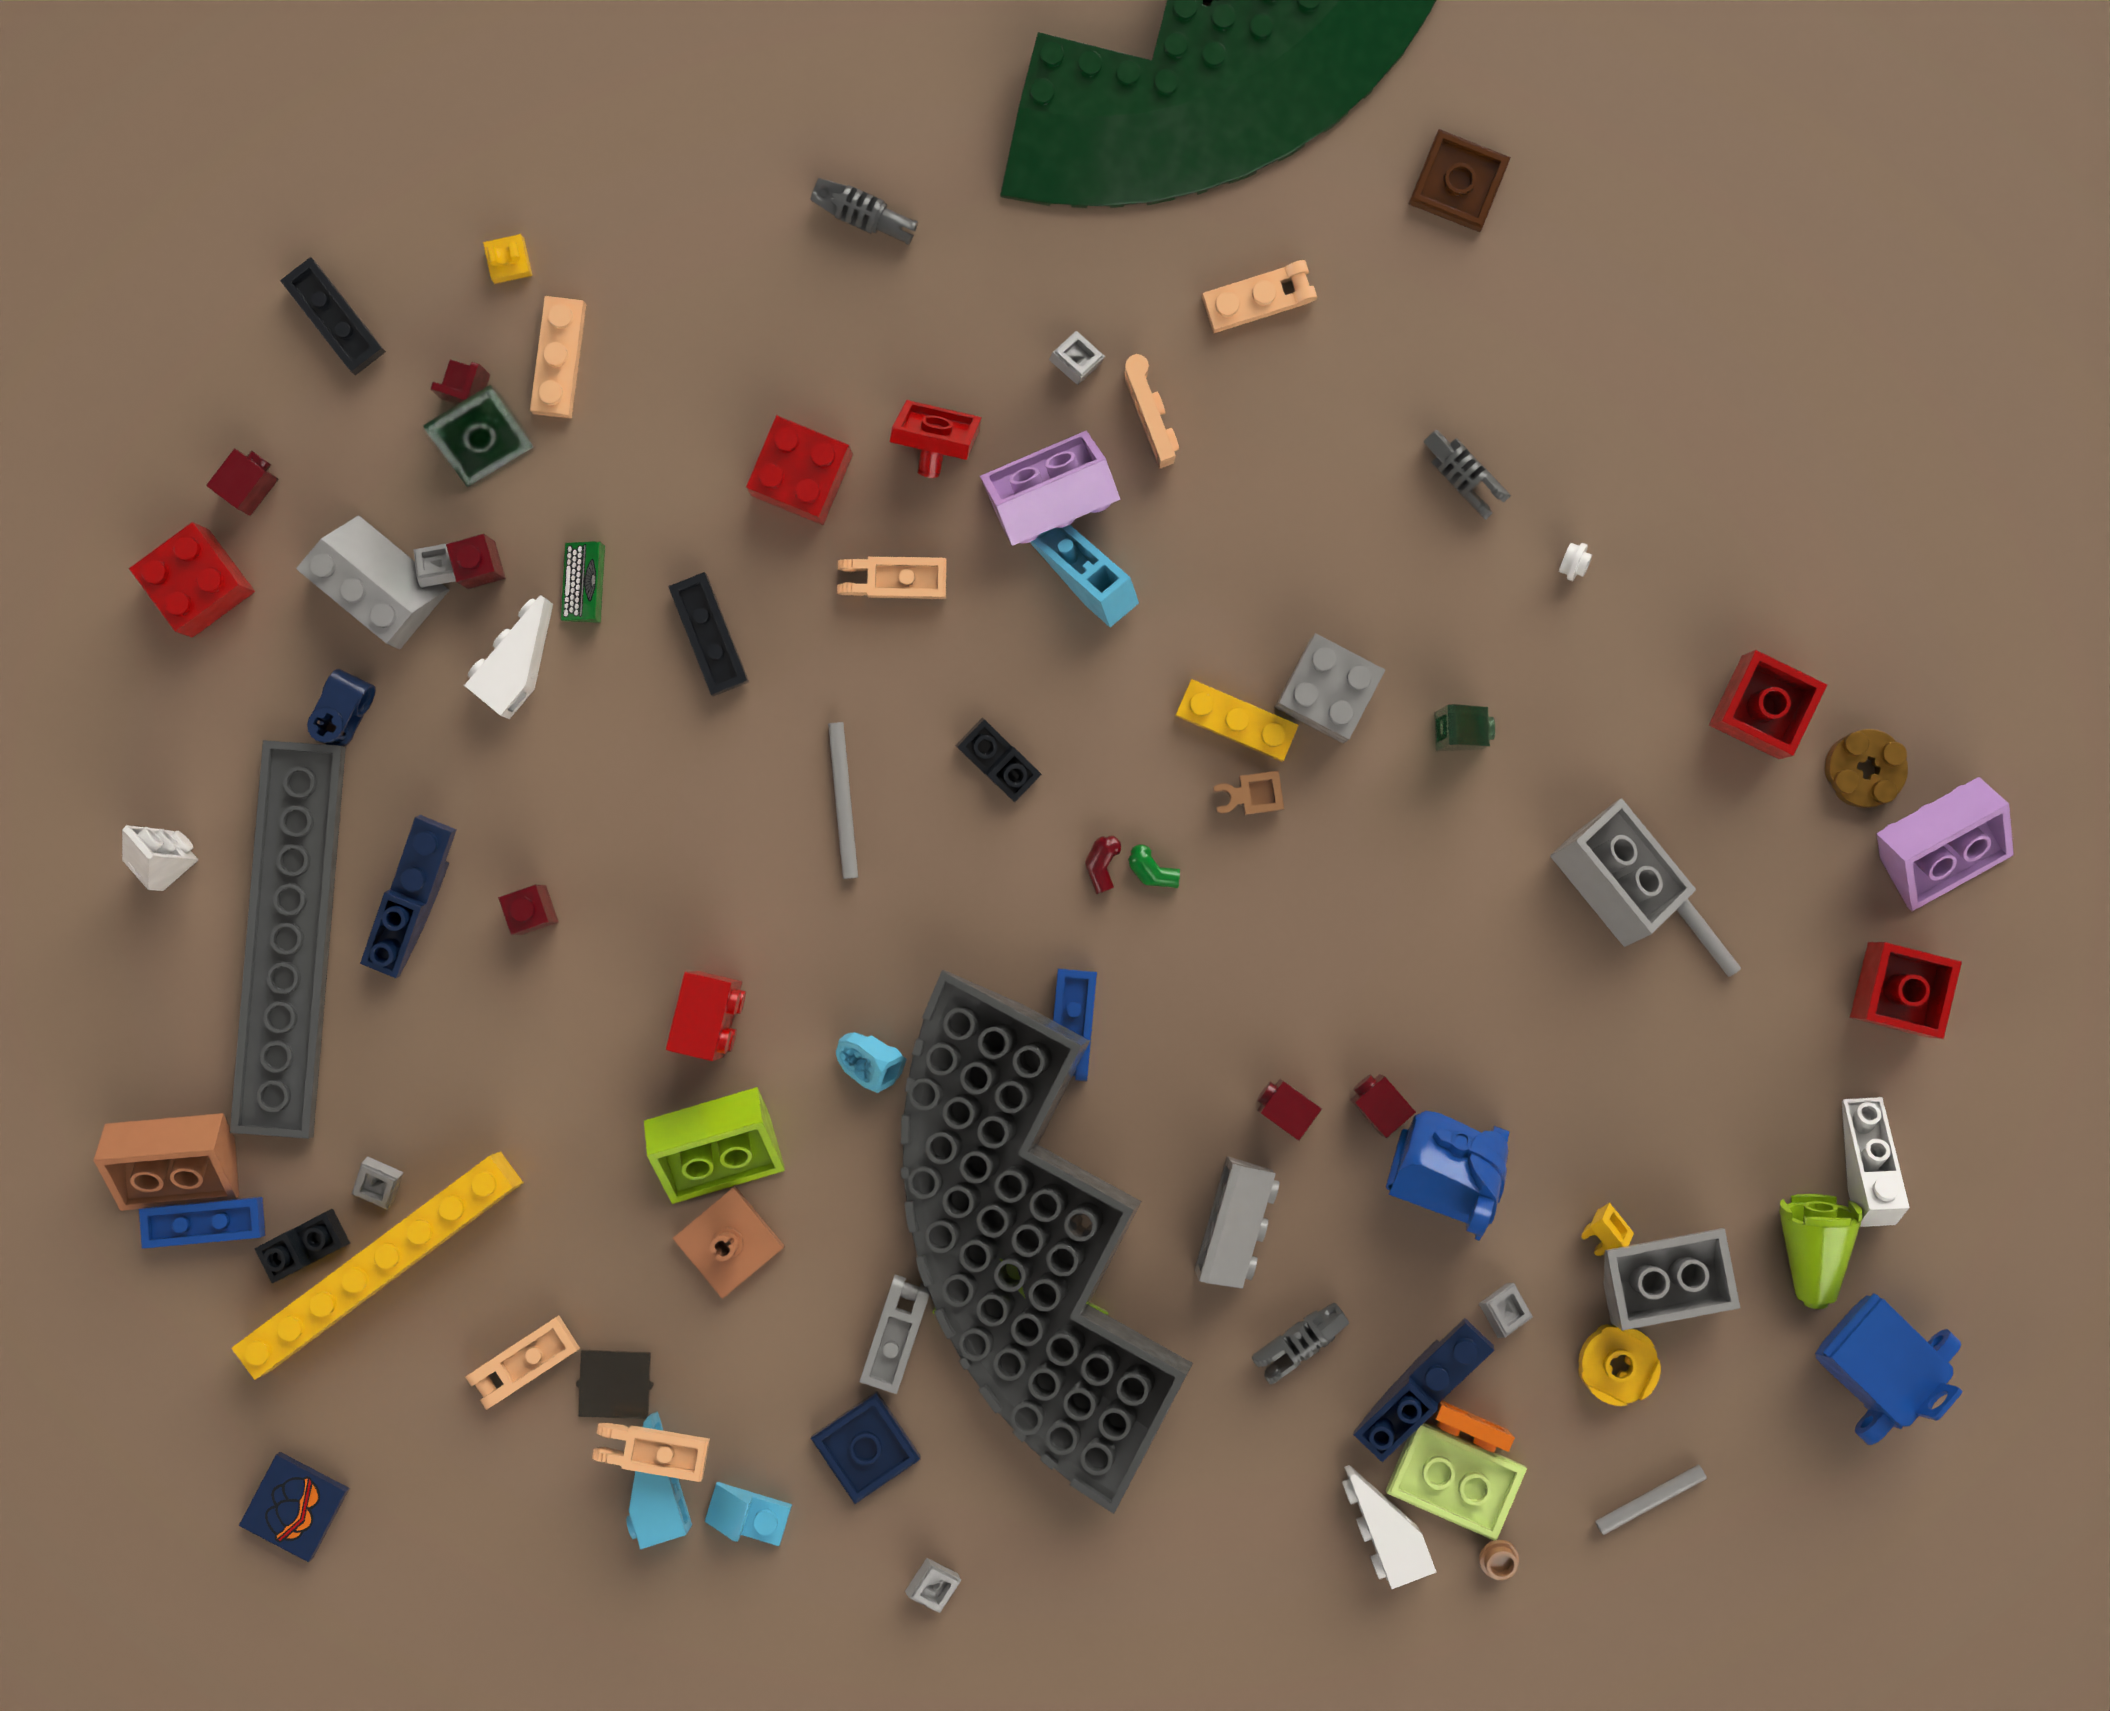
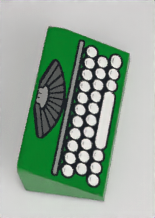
M601 542L565 543L561 621L601 623L605 545Z

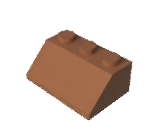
M223 1113L127 1121L104 1125L93 1161L120 1211L144 1207L238 1199L239 1183L235 1137L233 1133H230V1127Z

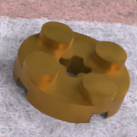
M1874 729L1859 730L1846 735L1831 747L1826 757L1825 775L1827 781L1831 782L1833 789L1837 792L1835 795L1848 805L1858 808H1870L1889 803L1896 798L1905 785L1908 775L1907 751L1901 743L1896 742L1892 736L1885 732ZM1868 758L1875 767V773L1870 774L1868 779H1864L1863 771L1857 768L1858 763L1866 762Z

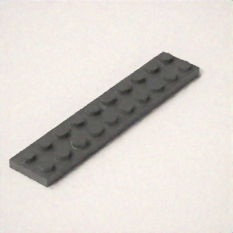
M263 740L230 1133L306 1139L314 1137L346 747Z

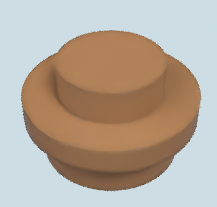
M1494 1540L1486 1544L1481 1550L1479 1564L1487 1576L1496 1580H1506L1516 1573L1519 1565V1554L1510 1542Z

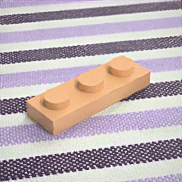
M545 296L530 405V411L533 414L572 419L586 312V303L583 300Z

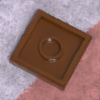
M1439 129L1408 204L1480 232L1511 157Z

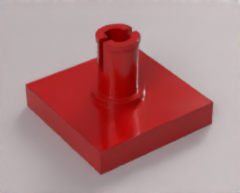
M906 400L892 426L890 442L921 449L918 474L928 478H937L941 472L944 455L964 460L968 459L979 433L982 417Z

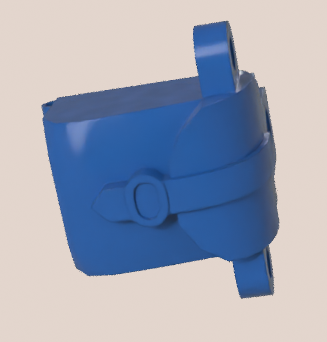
M1424 1111L1415 1115L1409 1129H1403L1399 1136L1386 1188L1390 1191L1389 1195L1467 1223L1466 1231L1475 1234V1239L1480 1241L1486 1228L1493 1222L1497 1204L1500 1202L1504 1191L1509 1151L1507 1144L1509 1131L1493 1126L1491 1131L1481 1133L1448 1116L1432 1111Z
M1874 1293L1871 1296L1866 1295L1850 1309L1822 1341L1815 1353L1816 1359L1823 1367L1856 1396L1868 1410L1855 1427V1433L1867 1445H1873L1882 1440L1893 1427L1902 1429L1903 1426H1910L1918 1416L1935 1421L1941 1419L1963 1392L1959 1387L1947 1384L1953 1376V1367L1949 1361L1959 1351L1961 1341L1948 1329L1937 1332L1927 1342L1883 1298ZM1944 1395H1947L1946 1399L1941 1405L1932 1409L1934 1403L1939 1398H1941Z

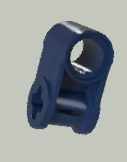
M341 669L334 670L325 682L322 694L308 719L307 727L311 737L326 745L345 746L349 744L364 714L373 702L376 687ZM329 723L336 726V730L333 733L326 730Z

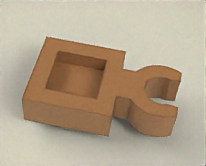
M1279 770L1239 776V788H1234L1227 783H1220L1213 787V792L1224 791L1230 797L1228 805L1216 807V812L1220 814L1229 813L1237 805L1242 804L1244 816L1284 810Z

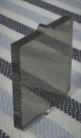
M582 1350L580 1379L576 1382V1386L580 1388L578 1417L646 1419L649 1416L650 1390L654 1386V1383L650 1381L651 1352Z

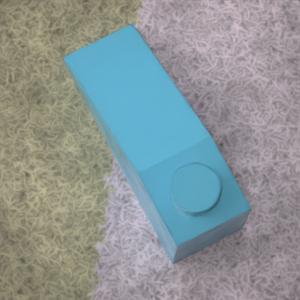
M1071 525L1048 530L1039 534L1035 540L1030 542L1083 604L1110 628L1139 604L1130 576Z
M658 1412L650 1414L643 1422L644 1428L664 1431ZM635 1471L629 1506L630 1515L626 1518L631 1538H637L640 1549H644L687 1535L692 1522L679 1479Z

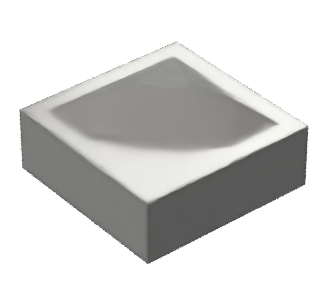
M1075 331L1052 352L1049 360L1073 382L1079 385L1102 363L1105 356L1080 333Z
M446 544L413 549L416 575L420 588L456 581Z
M367 1156L361 1163L352 1194L388 1210L394 1202L403 1172Z
M1506 1283L1479 1303L1497 1338H1506L1518 1327L1533 1318L1514 1283Z
M926 1558L905 1592L910 1599L940 1613L961 1582V1578L958 1573Z

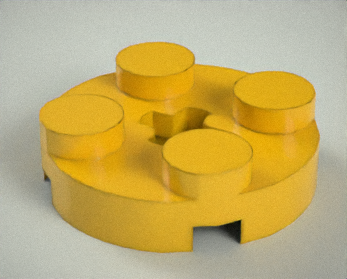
M1605 1324L1598 1327L1584 1342L1579 1354L1578 1373L1588 1390L1598 1399L1610 1405L1625 1406L1628 1405L1626 1403H1633L1638 1399L1641 1401L1652 1393L1660 1378L1661 1365L1654 1344L1641 1331L1636 1328L1622 1331L1615 1325ZM1620 1355H1626L1624 1362L1629 1365L1626 1372L1620 1370L1617 1375L1612 1374L1611 1360L1618 1358Z

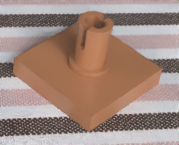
M736 1186L673 1237V1240L722 1299L785 1247Z

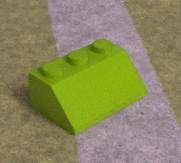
M758 1087L644 1120L647 1157L672 1204L785 1171L770 1114Z

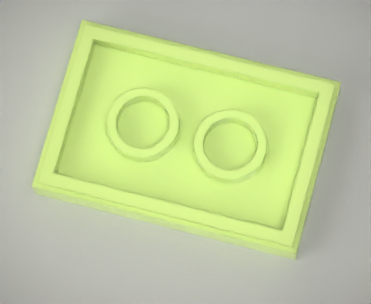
M1425 1422L1407 1439L1385 1491L1393 1497L1484 1537L1497 1540L1527 1468L1525 1465L1500 1454L1485 1450L1466 1439L1449 1434Z

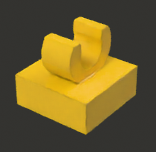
M521 234L483 242L490 277L494 284L532 276L525 238Z
M1609 1202L1596 1211L1592 1222L1586 1225L1581 1237L1585 1240L1589 1236L1596 1235L1601 1240V1243L1596 1246L1594 1254L1602 1256L1605 1254V1250L1629 1246L1634 1232Z

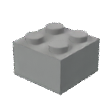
M1315 633L1308 642L1274 708L1344 744L1350 739L1385 669Z

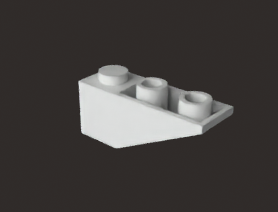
M542 595L536 600L532 598L525 603L518 613L519 621L511 630L507 628L499 634L493 643L495 648L486 660L482 658L472 666L468 672L470 679L464 685L500 716L508 719L514 715L535 690L553 603Z
M126 825L122 829V861L148 890L164 891L198 861V858L191 852L194 848L193 844L179 831L174 832Z
M1883 1098L1843 1099L1842 1113L1847 1186L1850 1201L1862 1207L1860 1227L1896 1225L1910 1207Z
M1350 1465L1345 1466L1348 1479L1342 1481L1350 1504L1357 1502L1362 1517L1357 1518L1356 1521L1364 1542L1369 1540L1373 1542L1377 1554L1370 1556L1378 1579L1386 1577L1391 1589L1436 1573L1427 1545L1417 1525Z

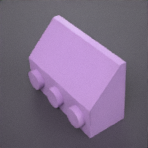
M1087 430L980 476L1000 524L1012 546L1018 543H1029L1035 540L1041 533L1053 528L1069 526L1076 518L1090 512L1104 511L1111 503L1121 500L1107 460Z
M1980 777L1965 785L1956 787L1947 795L1922 806L1918 811L1896 823L1889 824L1883 830L1876 833L1880 859L1906 906L1911 911L1918 909L2014 855L2009 803Z

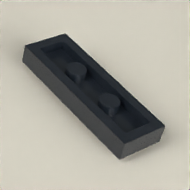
M312 257L308 258L280 280L355 376L386 352Z
M703 572L668 586L710 694L714 697L749 683L707 574Z

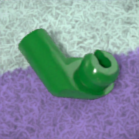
M1139 844L1131 849V855L1128 858L1129 866L1143 884L1159 887H1179L1180 869L1159 867L1151 857L1152 850L1146 845Z

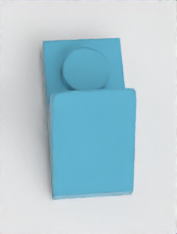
M717 1482L705 1522L735 1542H738L740 1536L743 1535L780 1546L792 1504Z

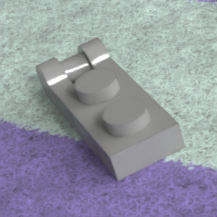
M896 1274L893 1278L859 1381L894 1394L898 1392L930 1296L928 1287H925L923 1283L919 1287L905 1282V1277ZM900 1297L915 1302L912 1312L897 1308Z

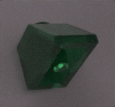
M1452 704L1446 705L1434 712L1436 751L1483 750L1489 747L1490 740L1495 738V720L1493 716H1488V707Z

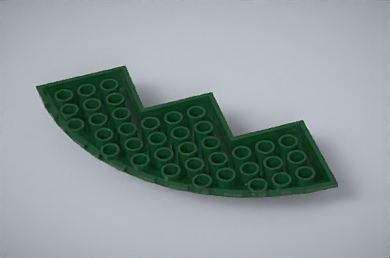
M1167 0L1152 60L1038 32L1018 108L1000 197L1050 206V204L1072 205L1074 208H1087V206H1110V208L1124 207V204L1147 203V205L1175 200V197L1193 193L1199 195L1227 182L1231 184L1256 174L1257 170L1277 160L1281 161L1299 151L1317 135L1334 127L1348 114L1350 109L1360 100L1365 99L1384 75L1388 74L1404 55L1407 47L1431 12L1436 0ZM1203 2H1209L1211 5L1205 6Z

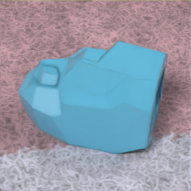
M856 1032L847 1033L841 1037L836 1049L837 1061L844 1072L864 1088L876 1093L892 1086L902 1074L907 1060L897 1048L886 1045L872 1035L867 1037Z

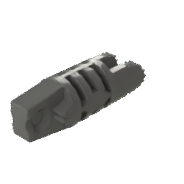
M1435 430L1424 440L1427 447L1436 455V458L1431 463L1485 520L1493 512L1490 510V506L1473 491L1481 482L1491 490V493L1498 500L1505 502L1511 497L1508 491L1457 438L1450 443L1438 430Z
M1332 1303L1319 1312L1315 1311L1303 1318L1304 1321L1296 1323L1285 1331L1286 1333L1283 1336H1278L1253 1354L1252 1360L1256 1366L1263 1368V1366L1270 1364L1264 1373V1377L1269 1384L1276 1383L1301 1365V1361H1306L1319 1352L1322 1346L1326 1347L1335 1339V1335L1349 1324L1347 1317L1336 1303Z

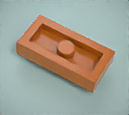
M1443 1400L1438 1403V1410L1432 1415L1435 1420H1438L1436 1426L1441 1430L1454 1436H1459L1460 1431L1474 1437V1444L1495 1453L1497 1447L1509 1452L1515 1439L1508 1429Z

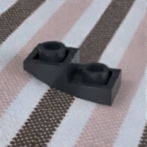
M981 718L955 745L1013 802H1016L1042 775L984 718Z
M330 1209L254 1249L273 1284L350 1244V1241L334 1210Z

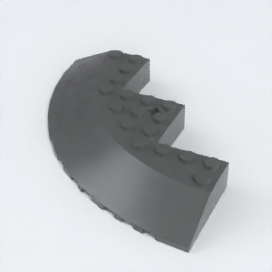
M942 970L923 1014V1023L919 1037L915 1041L912 1052L914 1056L909 1077L906 1081L905 1109L901 1117V1144H903L901 1177L904 1179L906 1202H904L909 1233L912 1232L917 1252L916 1262L923 1284L925 1287H928L936 1308L934 1313L947 1339L950 1338L961 1358L959 1362L963 1369L969 1371L980 1387L979 1392L995 1414L999 1413L1014 1429L1013 1433L1021 1442L1025 1441L1033 1451L1041 1456L1040 1460L1051 1470L1055 1468L1071 1482L1070 1486L1114 1514L1193 1365L1192 1362L1089 1305L1142 1201L1038 1145L1090 1040L1019 1002ZM1083 1214L1087 1215L1092 1222L1087 1228L1081 1225L1083 1219L1080 1216ZM1007 1264H1012L1018 1268L1020 1280L1012 1279L1008 1275L1006 1270ZM1021 1287H1023L1025 1298L1018 1291Z

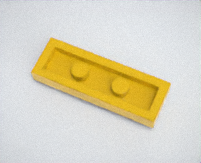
M1193 679L1190 680L1175 715L1281 762L1284 761L1299 726L1296 723Z

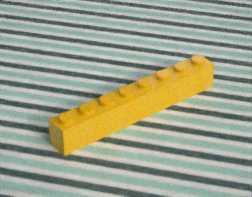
M501 1151L488 1156L231 1349L254 1380L269 1373L524 1182Z

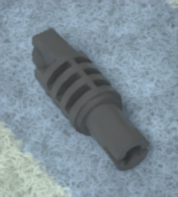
M818 178L811 194L810 200L834 215L835 218L870 234L880 231L909 245L914 235L903 231L902 228L905 227L916 231L918 221L887 209V204L884 200L851 185L846 186Z

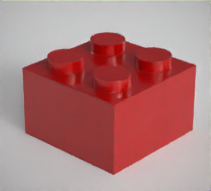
M776 415L746 488L752 497L824 525L853 453L850 446L844 442Z
M191 522L129 568L173 630L192 638L255 592L212 532L195 522Z
M1754 650L1741 656L1709 726L1777 759L1794 756L1828 684L1762 652Z
M1868 942L1850 1018L1923 1037L1944 1039L1962 961L1887 942Z
M697 970L685 971L666 1050L709 1061L721 1059L726 1052H731L737 1033L736 1029L731 1028L733 1018L736 1013L741 1014L746 997V991L740 990L742 981Z

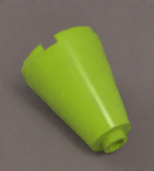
M1792 1195L1791 1203L1787 1204L1784 1199L1780 1200L1779 1215L1795 1295L1804 1302L1806 1307L1825 1309L1828 1307V1304L1837 1301L1861 1225L1862 1207L1848 1200V1207L1837 1204V1197L1831 1195Z

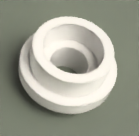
M1571 543L1559 570L1560 573L1567 575L1568 580L1574 581L1577 575L1582 577L1585 575L1592 558V554L1586 553L1588 544L1581 543L1579 546Z

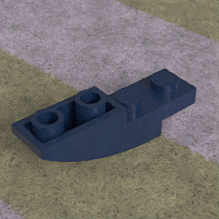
M422 815L414 818L391 888L384 892L360 964L394 978L400 976L420 937L449 866V862L446 859L457 829Z
M1464 1318L1440 1342L1438 1340L1433 1342L1375 1404L1355 1429L1353 1435L1383 1462L1438 1410V1403L1494 1351V1345Z

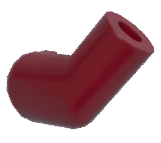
M1101 836L1094 842L1085 861L1096 894L1114 888L1107 867L1113 856L1121 852V843L1115 836Z

